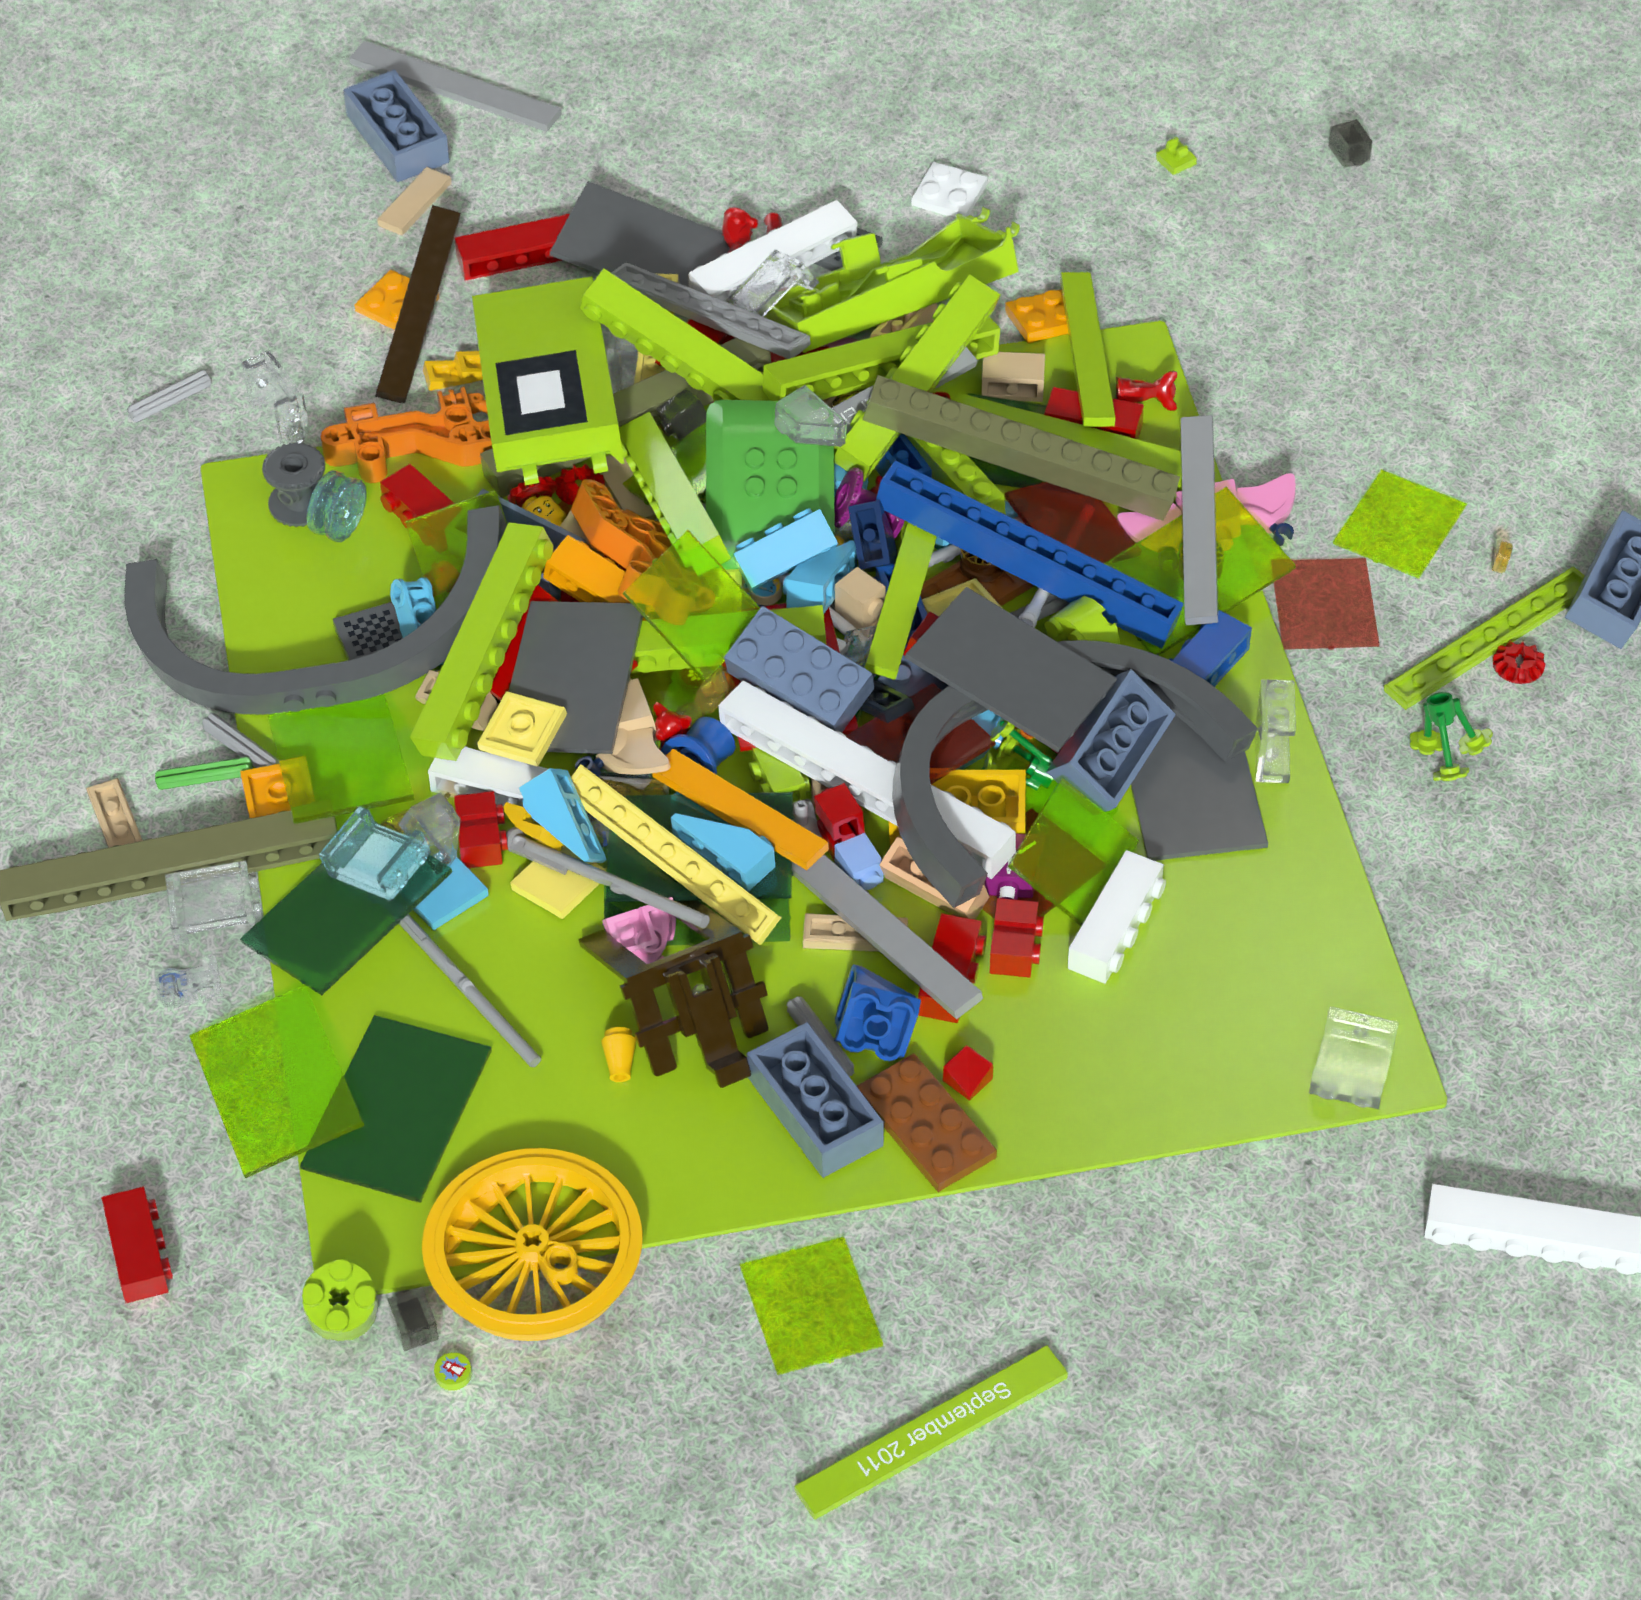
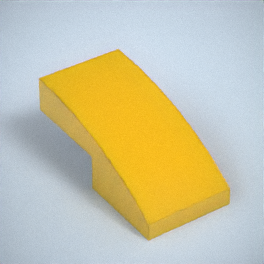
M456 351L454 360L424 361L423 373L429 391L483 380L479 351Z
M505 802L503 809L510 821L518 829L541 844L561 851L564 844L536 822L524 807Z

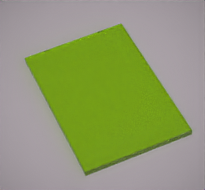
M1226 486L1215 493L1218 611L1220 610L1224 613H1227L1296 569L1295 563ZM1183 514L1104 564L1184 603ZM1183 605L1176 626L1162 649L1139 637L1137 639L1150 653L1159 656L1199 631L1202 624L1186 625L1185 607Z
M385 693L368 699L336 704L330 707H316L297 712L290 711L268 715L294 824L414 800V794Z
M302 985L189 1035L245 1179L364 1126L306 985Z

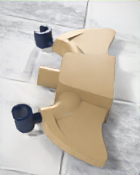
M629 678L613 754H597L594 761L591 757L584 756L576 762V770L582 764L597 777H600V768L613 773L630 775L658 773L670 769L671 766L668 758L655 745V741L658 740L655 737L657 730L638 678L633 680Z

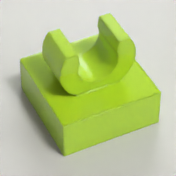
M1177 137L1167 141L1165 149L1156 152V160L1172 175L1197 164V157Z

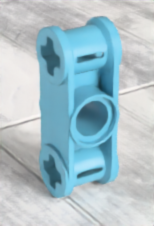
M423 577L417 581L404 582L403 579L393 580L390 596L396 610L400 631L404 638L428 620L437 609L433 598L432 585L428 578Z

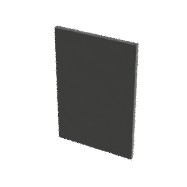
M587 181L564 227L557 236L550 255L597 274H600L603 269L611 273L626 262L654 274H678L679 284L689 287V272L698 266H703L718 259L721 255L728 253L730 248L720 231Z
M968 587L950 603L948 608L905 655L907 660L1056 752H1059L1070 737L1074 735L1075 731L1100 701L1106 697V694L1117 681V678Z
M530 602L509 692L565 707L567 715L547 752L613 754L645 605L636 603Z
M1175 715L1131 783L1147 858L1155 861L1268 848V840L1245 751L1225 762L1189 725Z

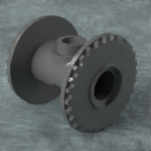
M298 442L295 444H283L281 447L278 446L275 450H272L264 459L262 466L263 476L275 488L268 500L269 511L274 519L283 525H289L290 527L311 525V523L321 520L329 511L331 505L330 493L323 484L318 482L325 472V460L320 451L315 447L305 445V443L299 444Z

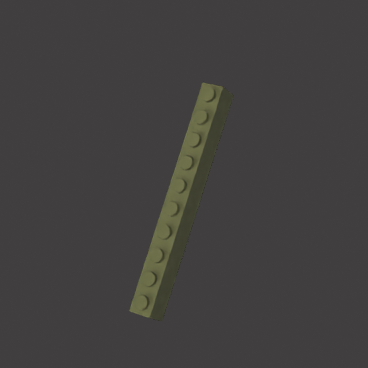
M735 338L720 345L762 374L764 365L771 363V353L768 350L741 339ZM667 370L613 393L619 427L647 412L651 413L659 427L714 401L704 391L691 387L686 379L677 373H671ZM493 449L480 454L483 475L499 497L503 498L509 495L512 488L518 487L519 483H524L522 468L497 472ZM588 458L537 466V473L539 477H549Z
M879 375L876 378L863 417V421L1164 521L1173 504L1180 476Z
M332 802L0 870V906L6 921L339 855L342 854Z

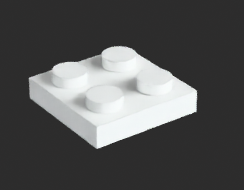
M933 162L913 195L911 205L955 218L958 213L967 217L985 189L988 177Z

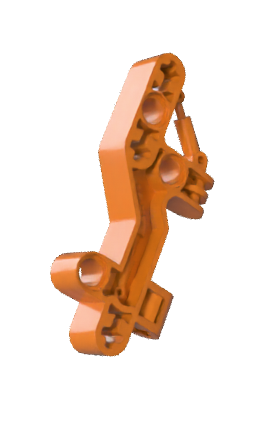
M463 386L460 387V393L456 394L453 389L448 390L449 395L443 396L442 391H437L440 411L435 414L409 411L378 417L375 402L344 407L346 423L328 426L321 432L324 460L328 465L334 467L357 464L361 479L368 483H378L386 478V458L420 453L462 467L481 464L480 454L492 449L488 420L475 421L472 414L481 411L488 414L486 400L480 393H466V389Z
M589 479L581 482L571 507V512L591 546L626 569L618 589V594L621 597L636 604L652 606L661 620L674 626L684 625L689 613L701 614L712 607L714 595L702 575L696 577L694 571L680 568L676 561L679 557L660 522L643 518L629 509L625 511L620 509L607 487L603 484Z

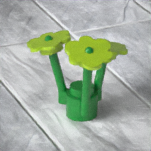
M1447 692L1435 693L1429 696L1426 702L1423 703L1425 712L1424 730L1410 734V748L1419 750L1423 755H1431L1435 751L1443 750L1445 765L1439 767L1440 771L1433 773V780L1453 781L1457 778L1466 777L1470 770L1467 767L1460 768L1457 763H1452L1446 726L1452 724L1454 717L1458 716L1466 731V734L1458 742L1460 746L1459 751L1461 754L1469 753L1472 756L1481 753L1484 747L1491 745L1493 732L1489 728L1483 730L1473 729L1462 710L1459 698L1453 699L1452 694ZM1432 722L1439 727L1440 733L1432 730Z
M1000 718L990 733V740L994 742L1000 735L1003 738H1007L1000 746L996 759L1000 760L1006 754L1011 756L1016 752L1030 762L1026 773L1030 775V779L1026 778V785L1036 791L1040 785L1048 788L1053 778L1046 771L1054 759L1045 755L1019 733L1021 729L1015 728L1013 724ZM1019 744L1024 746L1028 751L1020 747ZM988 752L981 770H996L997 764L992 763V753Z

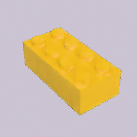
M929 770L931 785L942 791L950 792L956 799L971 807L979 808L992 819L1006 823L1012 830L1016 831V834H1026V770ZM889 822L890 847L897 837L902 839L898 826Z

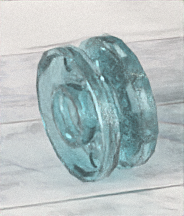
M333 470L321 478L311 495L307 509V525L312 533L317 535L326 534L330 540L335 542H343L349 538L356 529L365 508L367 494L362 480L353 477L347 478L344 473Z

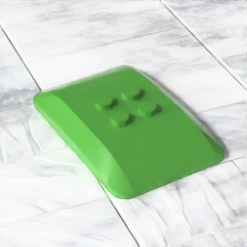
M717 400L711 403L706 413V512L731 557V560L713 569H738L732 558L733 554L737 552V545L750 538H753L755 542L766 537V530L779 523H782L783 527L795 522L793 517L808 508L812 512L818 509L821 510L835 537L833 413L830 407L821 402Z

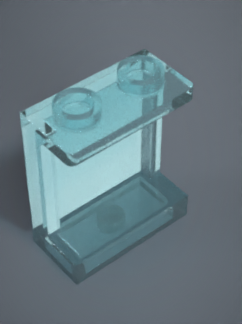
M359 806L319 853V857L330 877L392 901L398 892L405 887L407 881L426 861L431 850L421 831L414 830L410 836L376 824L370 810Z

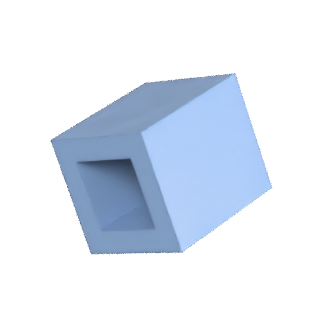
M865 833L834 845L835 864L864 890L873 889L878 884L883 883L884 874L879 866L882 858Z

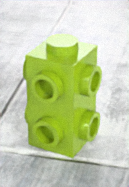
M757 747L752 748L753 761L749 762V770L753 781L760 782V793L765 804L770 803L771 807L776 810V806L807 799L806 792L810 791L807 775L800 773V771Z

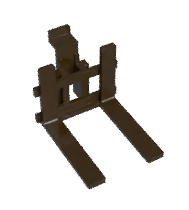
M687 895L674 901L708 915L710 918L709 924L706 928H701L680 918L678 919L704 937L706 941L646 964L604 930L580 938L579 943L584 950L623 980L624 984L620 985L623 998L625 1000L629 999L639 1029L638 1032L634 1033L638 1046L645 1048L652 1073L656 1077L677 1068L668 1036L680 1031L685 1037L695 1034L706 1068L715 1075L719 1087L724 1088L751 1076L747 1057L738 1050L730 1019L737 1017L735 1010L737 1009L743 1033L747 1038L755 1037L767 1032L769 1029L760 998L768 994L764 982L755 983L746 951L754 947L748 933L743 935L742 931L691 895ZM721 961H722V963H723V967H724V970H725V973H726V976H727V980H728V983H729V986H730L731 994H730L729 987H728V984H727V981H726V977H725V974H724V971H723V968H722ZM700 970L706 990L693 995L687 975ZM664 984L667 985L676 1015L665 1021L662 1019L653 990Z

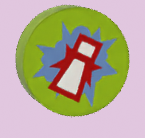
M456 1352L442 1355L434 1365V1375L437 1384L441 1388L450 1391L465 1387L472 1377L471 1364L468 1358Z

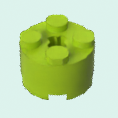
M1086 596L1072 601L1044 624L1047 636L1056 642L1087 640L1120 644V635L1116 624L1114 623L1110 626L1107 619L1101 614L1106 609L1094 599Z
M342 1259L327 1262L313 1271L306 1280L302 1291L306 1319L313 1331L324 1339L336 1341L354 1340L365 1334L375 1322L378 1309L375 1284L368 1272L355 1263ZM338 1296L341 1298L346 1296L347 1305L342 1306L338 1303L333 1306L334 1299Z

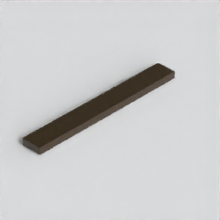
M435 205L431 207L375 397L397 403H406L460 220V212Z

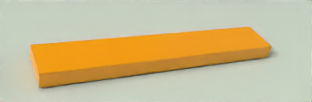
M672 749L666 755L671 766L670 769L652 773V777L729 824L749 829L758 837H766L772 843L775 852L805 870H808L829 850L826 840L675 749Z

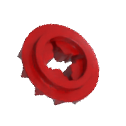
M586 463L579 468L573 464L570 470L562 469L561 476L555 478L557 485L555 492L558 498L570 505H573L580 487L575 483L576 480H594L605 486L604 476L600 473L594 474V469L589 468Z
M538 476L539 483L530 485L519 483L518 487L510 490L507 498L509 502L522 508L523 504L533 496L537 498L541 496L552 497L557 490V485L551 477L546 476L542 478Z
M1509 640L1506 646L1499 645L1497 652L1493 656L1494 670L1501 678L1511 683L1527 684L1534 682L1542 676L1545 670L1544 653L1538 652L1536 645L1526 646L1524 640L1519 644ZM1522 655L1523 663L1518 668L1516 658Z

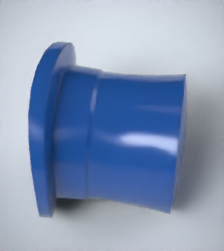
M701 717L694 722L686 735L678 734L668 739L663 745L661 752L666 756L672 749H675L717 775V767L734 753L735 741L731 732L720 721L711 717Z

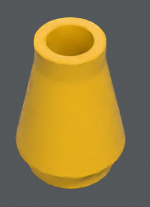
M610 1028L605 1031L604 1038L601 1040L610 1072V1080L626 1082L631 1079L636 1038L629 1028Z

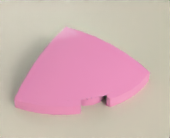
M650 905L602 920L605 931L646 964L664 958L661 954L667 942L673 940L675 934L676 917Z

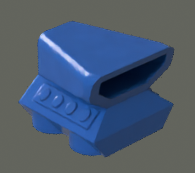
M853 964L835 1017V1024L838 1029L834 1042L841 1043L843 1048L850 1052H860L864 1049L874 1051L880 1059L885 1061L903 1058L919 1014L921 999L916 998L913 994L866 968Z

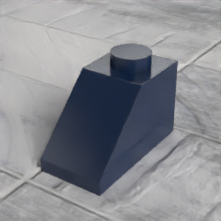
M877 500L849 506L859 568L865 572H874L876 567L895 564L898 555L894 534L881 501Z

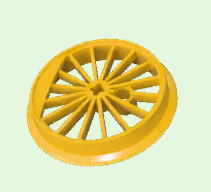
M548 1148L518 1149L484 1159L466 1169L449 1183L433 1204L427 1217L422 1238V1255L427 1276L436 1293L459 1316L481 1330L499 1337L521 1341L547 1340L570 1334L590 1324L601 1316L621 1295L632 1279L639 1263L642 1250V1225L638 1209L630 1193L611 1172L598 1163L563 1150ZM523 1183L525 1184L528 1225L524 1227L506 1199L509 1194ZM530 1183H555L540 1224L536 1225L533 1218ZM569 1186L583 1192L547 1229L562 1187ZM592 1199L597 1201L606 1210L561 1231ZM499 1203L517 1233L489 1215ZM611 1221L615 1223L619 1236L571 1241ZM482 1222L504 1238L472 1230ZM462 1241L495 1248L493 1250L453 1254ZM619 1248L614 1264L576 1255V1253ZM496 1262L458 1281L455 1280L449 1269L452 1266ZM559 1263L567 1265V1267L563 1269H557L555 1268V1264ZM578 1268L606 1274L607 1276L596 1288L577 1275ZM533 1270L536 1314H515L530 1272ZM538 1270H541L563 1306L562 1309L542 1313ZM507 1271L479 1301L465 1291ZM520 1274L507 1311L504 1312L489 1307ZM571 1283L586 1293L587 1296L571 1305L559 1285Z

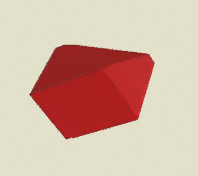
M968 1045L959 1051L943 1068V1082L969 1101L993 1079V1064Z

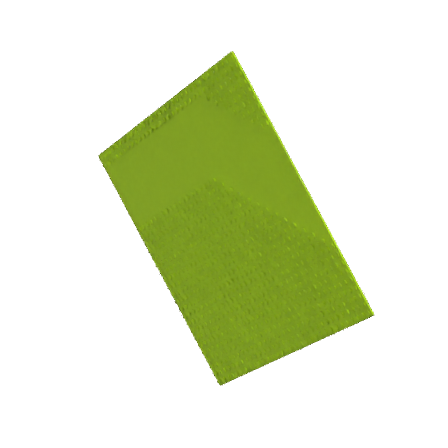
M1153 321L1100 329L1113 399H1116V377L1130 378L1131 380L1142 379L1153 383L1169 371L1177 372L1178 375L1174 381L1176 385L1174 401L1177 405V410H1167L1155 398L1136 403L1144 404L1143 425L1138 440L1181 451V417L1199 416L1166 323L1163 321ZM1069 334L1032 343L1019 341L999 344L998 352L1045 354L1043 402L989 401L1044 415L1053 387L1078 392ZM983 358L977 359L976 367L934 389L932 393L946 392L953 401L958 392L981 398ZM710 404L660 426L661 433L687 478L706 477V413ZM322 446L315 447L323 455ZM420 453L386 458V478L411 464L462 510L469 505L482 489L498 496L483 475L482 464L462 467ZM268 454L210 462L200 467L229 672L240 674L272 673L348 661L333 625L334 618L392 602L390 588L393 580L403 579L404 582L417 581L419 578L429 574L432 571L431 567L435 563H449L459 574L463 568L464 562L449 555V550L440 555L432 547L425 546L419 535L412 529L408 530L405 528L400 518L393 512H388L380 500V496H382L380 482L368 483L363 481L359 475L357 464L334 467L325 462L324 475L318 482L328 489L331 505L329 511L321 520L304 527L283 525L274 519L269 511L268 500L275 488L263 476L262 466ZM968 456L1004 494L1005 501H1025L1027 512L1036 508L1038 510L1048 509L1055 512L1059 518V530L1051 538L1061 543H1064L1083 507H1091L1094 514L1075 550L1184 603V582L1179 577L1178 569L1173 571V562H1164L1162 565L1163 569L1160 570L1158 563L1160 554L1154 553L1133 541L1118 524V514L1135 511ZM592 458L577 463L575 466L579 468L586 463L589 468H593ZM1214 458L1215 483L1223 480ZM875 469L868 476L867 490L875 486L876 477L880 476ZM561 471L549 477L555 480L556 477L561 476ZM581 480L575 481L578 486L581 485ZM555 492L551 498L562 508L567 516L571 511L572 505L560 500ZM850 518L842 527H835V535L841 536L845 543L851 540L854 541ZM901 530L895 538L897 555L901 546ZM1242 532L1238 539L1232 540L1233 548L1224 553L1223 572L1220 580L1217 582L1218 611L1220 610L1252 627L1250 648L1219 681L1215 688L1235 704L1258 728L1245 754L1268 840V848L1155 860L1164 864L1162 879L1166 880V886L1163 894L1159 899L1154 898L1152 901L1151 914L1145 924L1140 922L1137 928L1138 935L1132 948L1126 947L1124 950V959L1117 973L1112 972L1106 984L1068 969L1069 947L1125 851L1127 850L1147 858L1131 785L1116 808L1091 817L1054 779L1048 788L1040 785L1037 791L1026 785V834L1045 835L1046 859L1035 894L1030 899L1018 898V900L1038 902V916H1044L1042 937L1036 936L1035 943L1041 944L1039 965L1032 964L1031 978L989 974L990 951L997 897L989 896V899L975 919L982 921L981 935L987 936L984 955L977 956L975 962L979 963L977 980L975 984L972 983L982 992L983 1000L960 1016L959 1023L918 1016L903 1058L885 1061L880 1059L874 1051L864 1049L860 1052H850L845 1050L841 1043H838L854 1064V1073L849 1077L856 1086L915 1053L996 1148V1159L940 1192L936 1191L885 1128L882 1147L822 1178L749 1078L724 1088L718 1086L715 1075L706 1068L695 1034L685 1037L680 1031L668 1036L677 1068L658 1077L652 1073L645 1048H640L636 1040L631 1067V1079L626 1082L611 1081L601 1043L605 1031L614 1027H625L632 1030L635 1037L634 1033L638 1032L639 1029L630 1000L623 998L620 985L624 984L623 980L580 946L579 939L600 930L605 931L602 920L648 904L625 894L612 892L610 886L599 884L569 914L561 919L512 890L510 882L532 860L512 853L509 850L501 851L503 862L501 865L468 868L488 888L489 896L434 931L393 889L392 899L403 907L541 1057L540 1063L531 1068L391 916L382 904L374 906L370 902V891L337 878L374 832L424 851L407 872L447 847L461 861L454 798L431 792L428 770L434 758L422 756L410 738L424 708V704L417 701L415 696L428 673L390 692L364 700L336 704L330 707L303 709L297 712L290 711L263 715L235 713L237 730L279 759V764L301 759L307 760L316 804L332 802L342 854L257 871L313 1270L336 1259L355 1263L368 1272L375 1284L377 1295L432 1286L424 1266L422 1238L425 1223L433 1204L449 1183L466 1169L494 1155L518 1149L548 1148L563 1150L586 1157L611 1172L624 1185L636 1204L642 1225V1249L1445 1108L1447 1096ZM1183 544L1180 546L1179 552H1178V554L1176 555V556H1177V561H1178V563H1179V560H1180V558H1179V553H1180V550H1181V547L1183 546ZM961 554L955 556L951 561L946 563L941 561L929 567L924 582L960 561ZM876 571L866 572L871 577L876 575ZM783 586L781 598L771 605L787 603V595L783 594ZM1034 586L1001 607L1010 613L1030 604L1039 587ZM445 593L434 599L436 609L442 605L449 594ZM741 604V610L747 609L743 604ZM1183 605L1176 626L1162 649L1119 627L1117 628L1120 635V645L1144 650L1166 659H1174L1180 653L1184 642L1189 638L1193 639L1199 632L1202 624L1186 625L1185 607ZM1058 612L1038 620L1035 629L1047 635L1044 624ZM834 627L836 638L848 643V655L851 650V654L848 657L851 660L858 647ZM443 665L435 667L432 671L441 670ZM703 667L709 673V679H707L708 682L700 687H691L683 683L681 674H683L682 672L685 669L630 673L632 680L639 679L654 723L657 718L653 708L655 702L661 703L665 708L679 715L690 716L692 724L688 727L689 729L701 717H711L720 721L718 705L728 696L726 685L715 667ZM863 711L857 722L859 733L845 736L861 746H867L880 757L897 763L911 724L900 717L890 723H886ZM471 728L466 746L481 751L477 743L484 731ZM732 734L735 741V751L717 767V775L763 802L759 788L760 782L753 781L749 770V762L753 761L752 750L740 752L737 736ZM1035 738L1027 739L1052 759H1055L1058 755ZM660 740L655 741V745L658 748L661 747ZM941 742L931 754L929 770L933 769L945 746ZM1019 744L1020 747L1028 751L1024 746ZM1000 746L997 750L991 747L988 751L992 753V763L997 764L996 770H1027L1030 764L1028 760L1016 752L1011 756L1006 754L1004 758L1002 757L1000 760H997L996 755L1000 750ZM546 752L539 767L568 770L571 777L576 771L575 764L580 758L589 756L594 761L597 754ZM988 752L982 759L963 770H981ZM600 768L601 776L656 779L652 777V773L637 775L618 774ZM808 776L810 791L806 792V797L812 802L811 777ZM669 788V795L666 798L622 795L673 834L671 798L677 791ZM860 806L863 811L865 834L883 860L890 849L889 821ZM503 811L505 824H499L498 828L499 831L506 830L507 832L516 826L510 821L505 811ZM604 824L592 825L607 859L603 863L596 864L604 867L606 872L666 898L673 897V901L691 895L721 916ZM526 834V837H527V838H530V839L536 841L535 839H533L532 837H530V836H528V835ZM775 851L776 867L756 884L749 893L779 915L781 919L761 945L751 939L754 948L746 951L755 983L763 981L768 995L760 998L769 1029L767 1032L755 1037L747 1038L743 1033L737 1009H735L737 1017L730 1019L738 1050L746 1057L748 1052L799 1027L787 1012V1003L797 996L804 998L835 1039L838 1029L835 1024V1017L853 964L866 968L913 994L916 998H918L920 989L914 981L881 952L803 948L805 914H838L792 875L787 866L791 861ZM827 851L824 855L828 857L833 863H835L832 857L830 856L829 852ZM885 876L883 877V883L878 884L873 889L866 890L895 917L908 918V928L930 947L933 944L941 913L951 915L888 880ZM676 918L674 938L667 942L661 956L667 957L706 941V939ZM721 961L722 968H723V971H724V974H725V977H726V981H727V984H728V987H729V991H730V994H731V990H730V986H729V983H728V980H727V976H726V973H725V970H724V967H723V963H722V961ZM700 970L687 975L693 995L706 990ZM664 984L654 988L663 1021L675 1017L667 985ZM966 1045L993 1064V1079L970 1101L943 1082L944 1066ZM523 1183L509 1194L506 1199L524 1227L528 1225L525 1184ZM530 1183L533 1218L536 1225L540 1224L555 1183ZM569 1186L562 1187L547 1229L583 1192ZM592 1199L561 1231L606 1210L597 1201ZM499 1203L489 1215L517 1233ZM611 1221L571 1241L619 1236L615 1223ZM482 1222L472 1230L504 1238ZM462 1241L453 1254L493 1250L495 1248ZM619 1248L576 1253V1255L593 1258L618 1253ZM496 1262L452 1266L449 1269L455 1280L458 1281ZM338 1296L334 1299V1303L347 1301L346 1296L342 1298Z

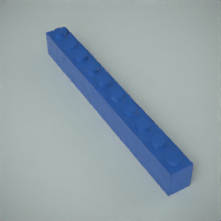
M896 460L881 480L876 501H881L885 511L1069 603L1083 596L1094 599L1106 609L1101 614L1109 623H1115L1117 627L1161 649L1173 632L1184 603Z

